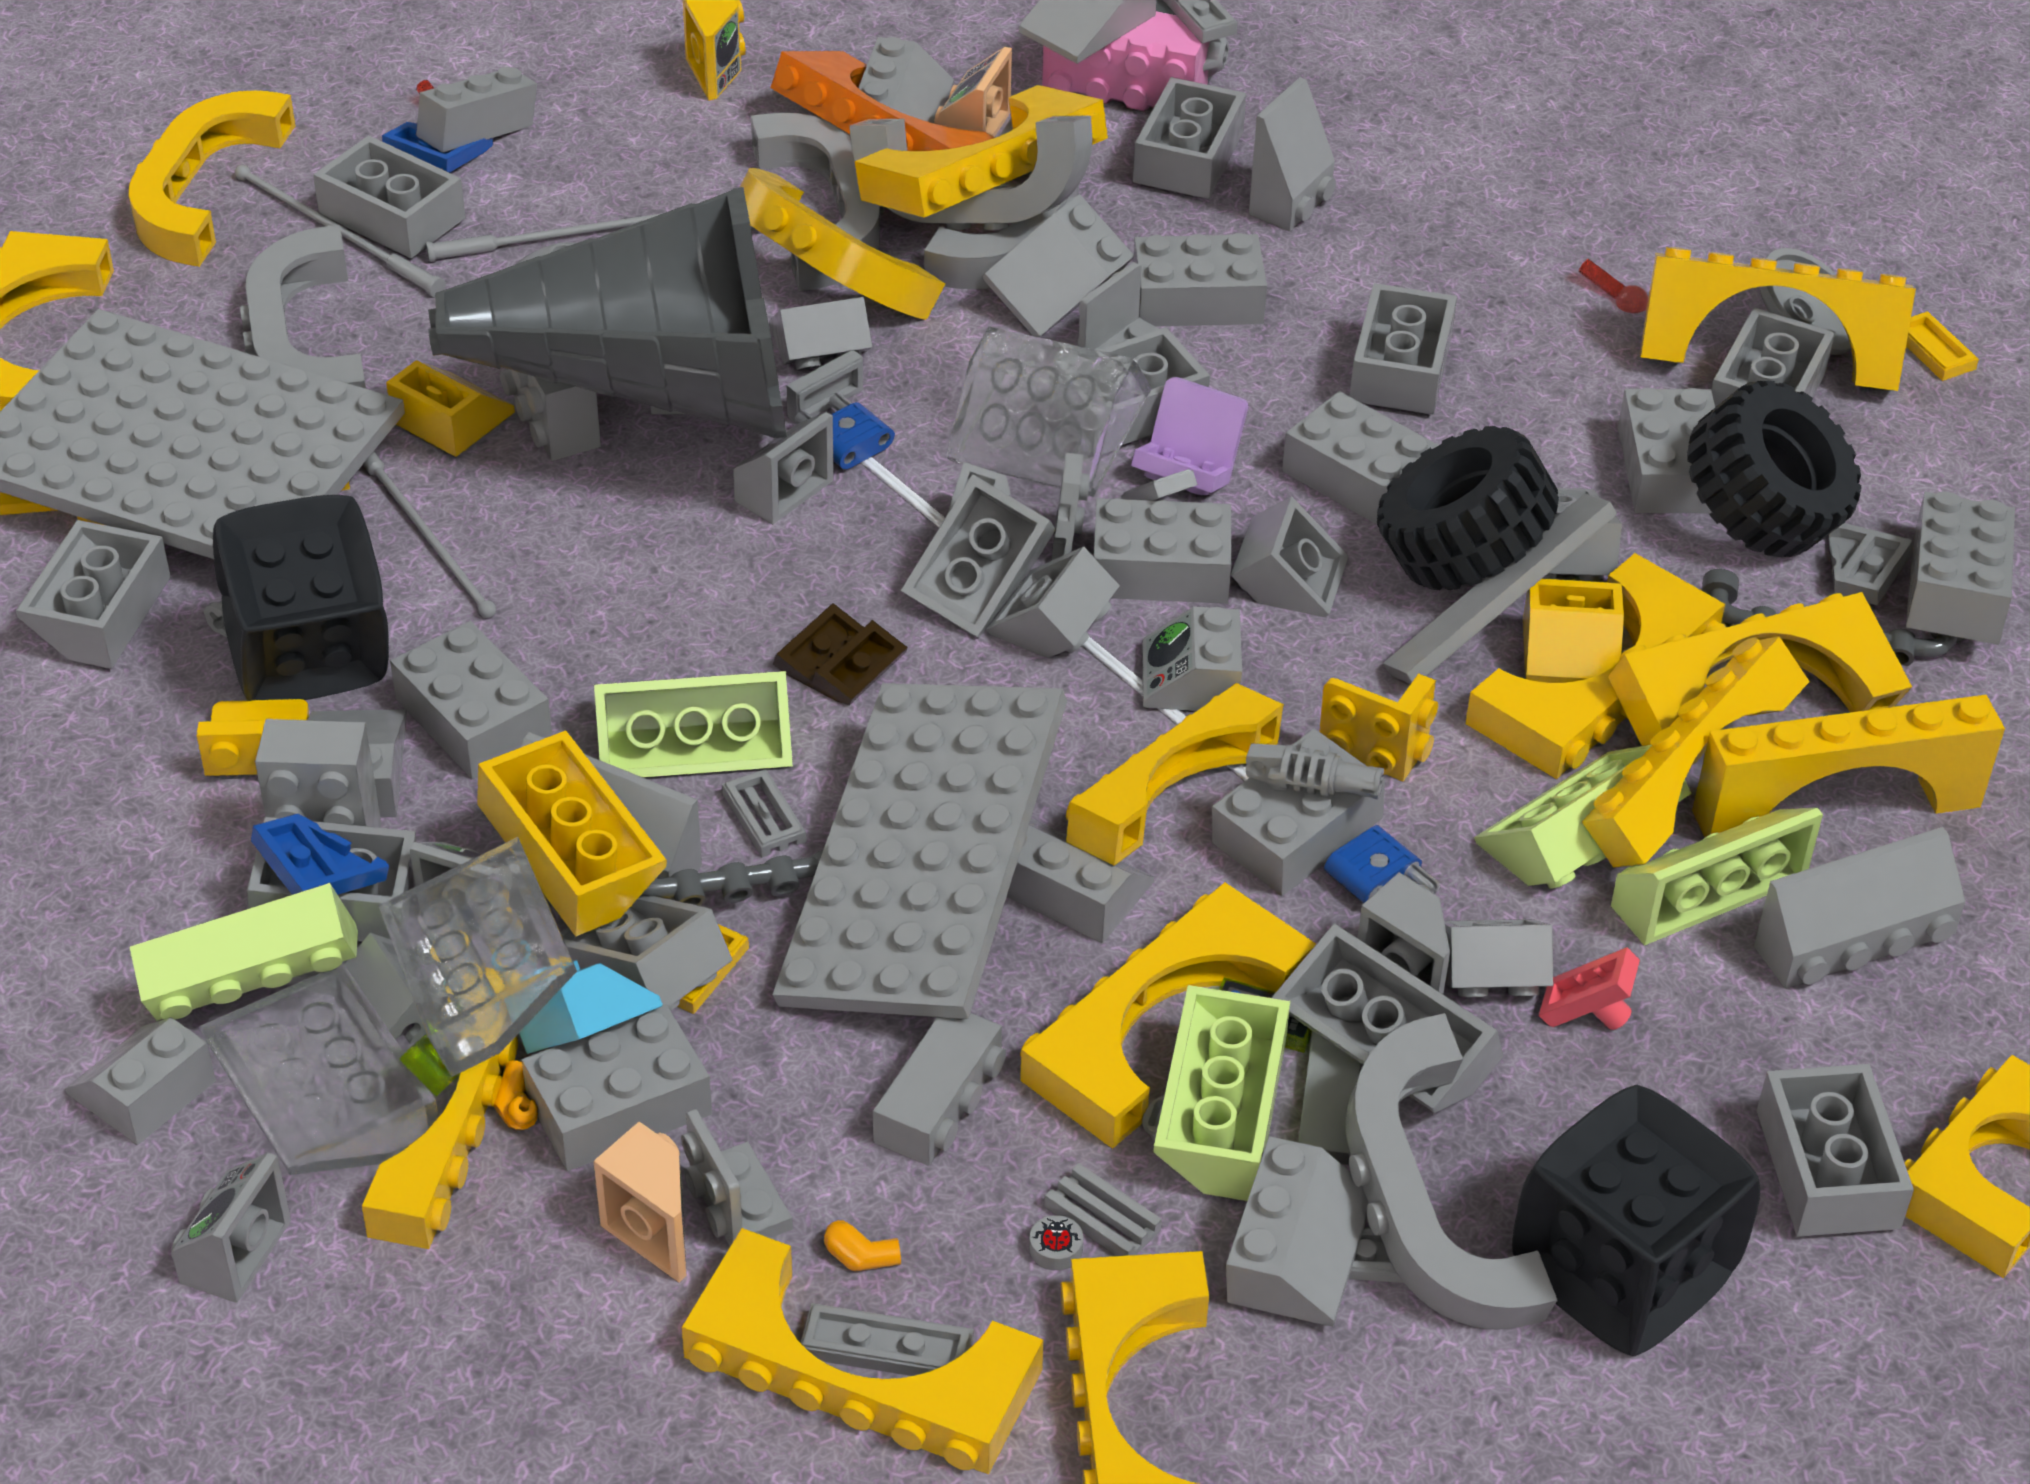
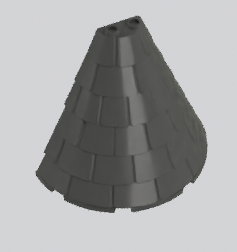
M743 187L733 188L731 191L700 203L687 204L599 238H589L541 257L537 256L489 275L435 293L436 308L428 309L431 329H428L433 356L443 354L497 369L503 367L550 382H563L613 398L618 396L669 412L674 410L725 426H737L776 439L787 437L765 301L761 293Z

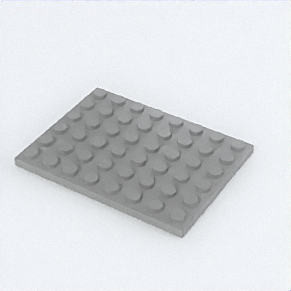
M98 309L0 411V492L107 526L162 536L164 544L214 559L213 528L216 520L234 511L262 504L319 495H338L405 414L404 402L399 398Z

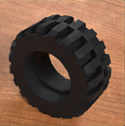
M1757 381L1742 385L1701 418L1690 435L1687 462L1692 464L1689 469L1691 482L1696 483L1698 487L1696 494L1702 504L1706 503L1711 511L1709 515L1716 524L1721 523L1727 529L1726 534L1735 541L1742 540L1745 542V547L1754 552H1762L1764 550V554L1767 556L1793 557L1809 550L1853 515L1861 493L1862 485L1858 484L1861 472L1860 466L1854 462L1856 453L1852 444H1847L1843 437L1846 433L1839 424L1835 425L1829 418L1830 413L1822 405L1818 407L1813 403V398L1805 392H1795L1793 386L1786 383H1775V381Z
M1485 426L1480 431L1474 428L1464 431L1461 436H1451L1442 440V444L1433 449L1431 447L1420 454L1421 457L1415 462H1409L1401 469L1402 474L1398 478H1393L1388 484L1387 493L1382 494L1377 510L1379 532L1410 580L1432 590L1440 591L1442 588L1455 590L1460 589L1461 585L1464 584L1472 586L1481 583L1482 579L1489 575L1496 576L1505 571L1504 567L1512 562L1517 563L1525 557V552L1530 547H1536L1543 539V532L1550 530L1554 522V515L1557 514L1559 497L1555 483L1525 435L1507 427Z

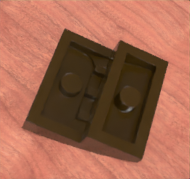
M832 603L776 654L773 665L781 671H786L787 676L837 702L850 705L906 653L908 647L875 621L871 620L864 627Z

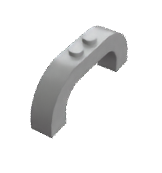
M768 113L752 115V149L759 169L794 166L808 168L823 175L831 186L842 218L835 225L878 250L880 245V213H884V207L861 201L850 134L822 118L806 114ZM790 252L791 268L799 291L818 289L839 283Z
M1052 116L1036 122L1037 161L1032 174L1024 183L1001 184L925 218L891 208L888 209L903 218L916 222L947 223V229L951 230L971 228V223H984L985 230L1008 228V223L1024 221L1060 205L1075 191L1086 173L1092 150L1091 116ZM867 119L850 125L851 146L855 161L885 148L908 151L904 119Z
M1011 119L999 136L1013 130ZM1033 171L1027 173L1026 175L1030 176ZM1079 185L1065 201L1053 209L1027 220L1012 223L1008 228L994 233L967 234L939 227L924 250V270L946 283L944 287L956 289L990 288L981 277L1050 216L1079 195Z
M340 225L312 228L291 234L267 247L253 261L246 276L248 305L240 306L243 330L247 331L243 332L245 350L248 354L366 389L361 353L337 357H315L298 351L288 340L285 309L288 302L296 294L313 286L348 281Z
M1445 1013L1418 1019L1400 1026L1384 1037L1365 1060L1347 1106L1346 1136L1351 1154L1349 1157V1168L1353 1182L1357 1187H1363L1368 1200L1367 1218L1369 1226L1374 1235L1381 1236L1388 1257L1405 1285L1422 1302L1441 1315L1468 1326L1497 1330L1523 1327L1546 1321L1557 1302V1298L1538 1251L1503 1259L1481 1258L1455 1245L1444 1233L1438 1222L1402 1127L1398 1104L1405 1097L1417 1091L1451 1084L1463 1058Z

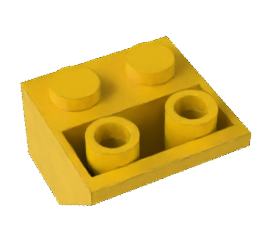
M418 360L386 382L388 395L402 399L404 402L405 414L396 425L455 457L515 413V407L511 403L450 371Z
M1541 579L1531 587L1526 594L1523 613L1525 679L1547 683L1575 682L1595 677L1615 667L1620 661L1619 657L1622 653L1624 621L1622 583Z

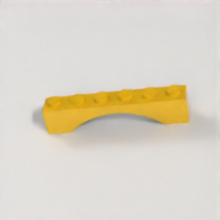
M1780 636L1762 640L1753 637L1740 643L1733 650L1732 654L1734 657L1727 665L1715 671L1706 679L1705 684L1707 686L1703 691L1679 708V717L1669 727L1661 730L1651 739L1650 744L1652 746L1645 754L1629 763L1623 769L1622 779L1613 788L1603 792L1594 801L1595 808L1582 823L1613 867L1646 864L1673 834L1676 807L1683 782L1694 759L1708 742L1710 731L1721 730L1724 726L1743 716L1784 711L1810 682Z
M1235 683L1220 695L1214 696L1209 703L1195 713L1186 716L1181 723L1167 733L1161 734L1156 741L1139 753L1133 754L1128 761L1111 773L1105 774L1086 791L1074 796L1066 810V819L1068 821L1066 842L1115 866L1143 845L1147 810L1153 800L1167 787L1184 777L1207 769L1246 764V756L1252 743L1277 745L1284 704L1238 683Z
M470 965L465 966L449 1003L454 1036L463 1052V1066L456 1090L443 1113L422 1136L400 1153L380 1163L362 1204L367 1238L430 1249L437 1230L444 1231L446 1229L451 1214L450 1198L454 1188L461 1189L466 1181L469 1151L471 1147L480 1146L485 1131L484 1115L488 1106L494 1107V1102L502 1082L501 1074L504 1066L509 1061H515L517 1055V1035L519 1031L506 995L524 989L521 979L525 978V975Z

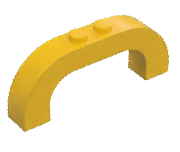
M256 90L221 94L192 105L170 123L162 136L154 142L151 151L143 162L137 165L129 184V199L136 233L140 241L150 251L173 262L200 267L216 243L211 211L182 206L176 203L206 159L220 149L238 144H256L280 149L296 126L291 95Z
M757 168L748 169L740 187L744 188L750 226L844 286L904 314L923 320L928 319L946 283L918 265L887 255L845 232L799 202L804 192L779 175Z

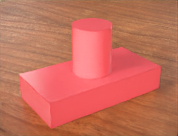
M1626 947L1553 977V986H1547L1538 1016L1549 1026L1556 1027L1592 1012L1608 1029L1615 1030L1620 1028L1631 1016L1632 1010L1623 1000L1631 996L1640 959Z

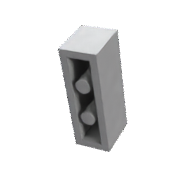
M502 67L492 73L473 75L463 81L452 84H440L437 88L420 92L416 136L443 153L483 138L487 140L528 128L533 125L537 83L523 75L517 68Z
M970 1013L969 1019L937 1017L873 1110L874 1143L930 1166L940 1149L947 1151L955 1140L959 1120L964 1113L972 1114L982 1095L983 1084L989 1076L995 1078L1003 1067L1006 1049L1002 1048V1025Z

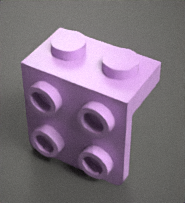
M1179 377L1168 379L1164 385L1151 442L1135 449L1131 466L1144 470V476L1152 480H1158L1187 469L1193 470L1198 485L1185 490L1198 495H1209V493L1222 488L1229 483L1248 411L1247 401Z

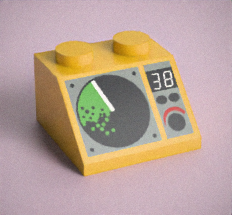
M682 0L686 60L709 101L715 100L741 71V56L746 54L744 38L739 29V23L744 22L743 7L740 0Z

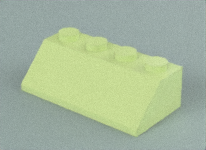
M786 671L594 685L599 760L640 777H655L793 766Z
M1652 745L1607 752L1475 836L1476 844L1528 886L1547 884L1552 889L1572 881L1576 877L1574 870L1582 865L1589 866L1606 858L1582 821L1595 808L1594 801L1603 792L1613 788L1622 779L1623 769L1635 759L1642 757ZM1685 780L1678 802L1691 794Z
M1818 808L1779 809L1761 817H1752L1743 824L1724 832L1712 833L1703 840L1684 848L1672 849L1663 856L1646 864L1630 866L1617 874L1611 907L1645 946L1767 896L1770 881L1809 869L1823 813Z
M328 883L130 946V952L143 1005L157 1021L170 1017L176 1020L189 1015L193 1009L212 1003H230L239 999L243 993L258 988H276L286 985L293 977L312 971L326 972L336 969L343 961L356 958L358 930L355 921L332 885Z
M1191 985L1187 987L1153 1152L1203 1194L1248 1201L1269 1137L1286 1044L1290 1001Z

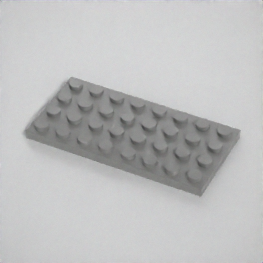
M882 683L772 994L778 1007L969 1019L1067 704L1062 688Z

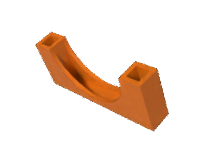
M781 51L770 88L850 134V125L867 119H904L908 151L952 149L995 138L985 131L962 130L930 123L899 112L874 100L859 89L867 64L844 51Z

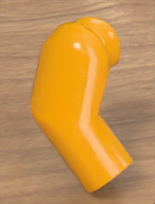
M512 1060L505 1067L501 1078L502 1082L494 1102V1108L508 1127L516 1130H525L533 1126L537 1121L538 1108L533 1099L530 1100L524 1093L525 1083L522 1062Z
M844 1220L830 1223L825 1230L824 1244L826 1249L852 1271L901 1265L898 1238L870 1242L853 1225Z

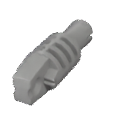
M1252 743L1246 756L1247 777L1280 786L1282 789H1288L1290 785H1293L1294 791L1301 792L1303 788H1307V793L1316 794L1317 790H1320L1321 796L1326 797L1335 795L1336 792H1345L1378 800L1381 795L1384 768L1344 762L1341 756H1337V753L1329 752L1327 756H1324L1321 750H1315L1311 754L1309 748L1304 747L1300 748V751H1296V746Z

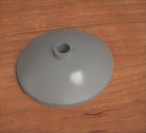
M1780 248L1774 250L1765 258L1776 260V268L1793 270L1794 263H1805L1820 266L1819 273L1836 275L1823 262L1797 249ZM1784 286L1759 287L1762 300L1768 312L1835 331L1831 355H1841L1851 350L1847 333L1841 321L1822 301L1795 288Z

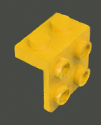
M1418 673L1399 701L1395 702L1337 678H1330L1323 687L1319 732L1366 766L1384 768L1383 775L1404 781L1417 761L1425 762L1434 744V736L1429 733L1430 726L1438 711V702L1433 700L1436 680Z
M303 699L220 701L214 704L211 721L198 722L196 735L205 776L258 775L255 760L265 720H308L309 707L307 701Z

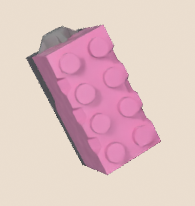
M1156 0V15L1078 64L1043 46L1042 86L1103 99L1104 104L1112 100L1124 102L1127 108L1144 111L1149 107H1155L1170 77L1208 85L1212 75L1220 72L1226 65L1229 42L1224 37L1201 43L1163 0Z

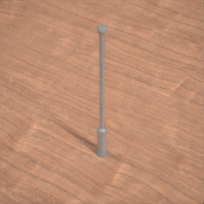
M239 165L236 167L235 176L237 179L252 182L324 226L339 225L252 174L248 166ZM340 226L341 235L385 261L387 268L426 290L430 296L435 298V293L445 290L446 282L441 277L431 275L397 254L389 255Z
M660 214L499 238L491 234L437 243L430 241L426 242L429 263L436 262V259L495 251L497 246L628 227Z
M373 451L363 463L365 469L370 475H377L478 605L479 615L483 618L493 617L496 613L495 604L490 600H485L385 473L384 463Z

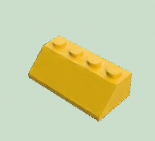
M566 730L478 764L477 805L575 937L620 919L666 868L667 859Z

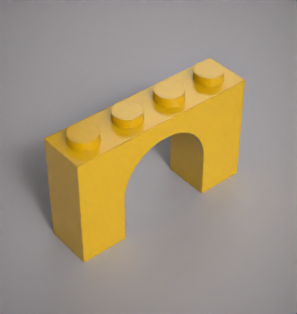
M2011 1055L1998 1070L1990 1067L1985 1072L1976 1087V1095L1971 1100L1963 1097L1958 1102L1949 1117V1125L1944 1131L1937 1127L1931 1132L1921 1149V1156L1916 1162L1910 1158L1904 1162L1914 1188L1905 1217L2002 1278L2009 1273L2030 1248V1207L1984 1178L1973 1164L1970 1153L1977 1148L1990 1144H2012L2030 1150V1065L2014 1055Z

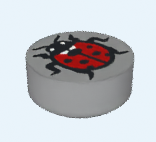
M1060 1215L1044 1217L1037 1221L1030 1231V1255L1038 1265L1049 1270L1070 1268L1071 1259H1078L1082 1256L1083 1231L1074 1220Z

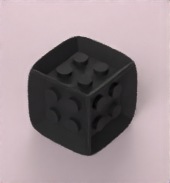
M319 495L262 504L231 512L216 520L213 528L215 575L222 595L223 621L234 668L241 690L247 701L310 700L363 688L377 683L384 678L387 673L389 660V631L387 615L383 607L381 578L364 516L352 496Z
M1633 1085L1620 1090L1596 1106L1557 1138L1540 1156L1526 1177L1520 1194L1512 1237L1513 1256L1538 1251L1557 1298L1556 1305L1604 1343L1627 1355L1636 1356L1659 1344L1717 1294L1736 1269L1745 1254L1757 1215L1761 1190L1759 1177L1750 1164L1734 1148L1685 1110L1651 1089L1640 1085Z

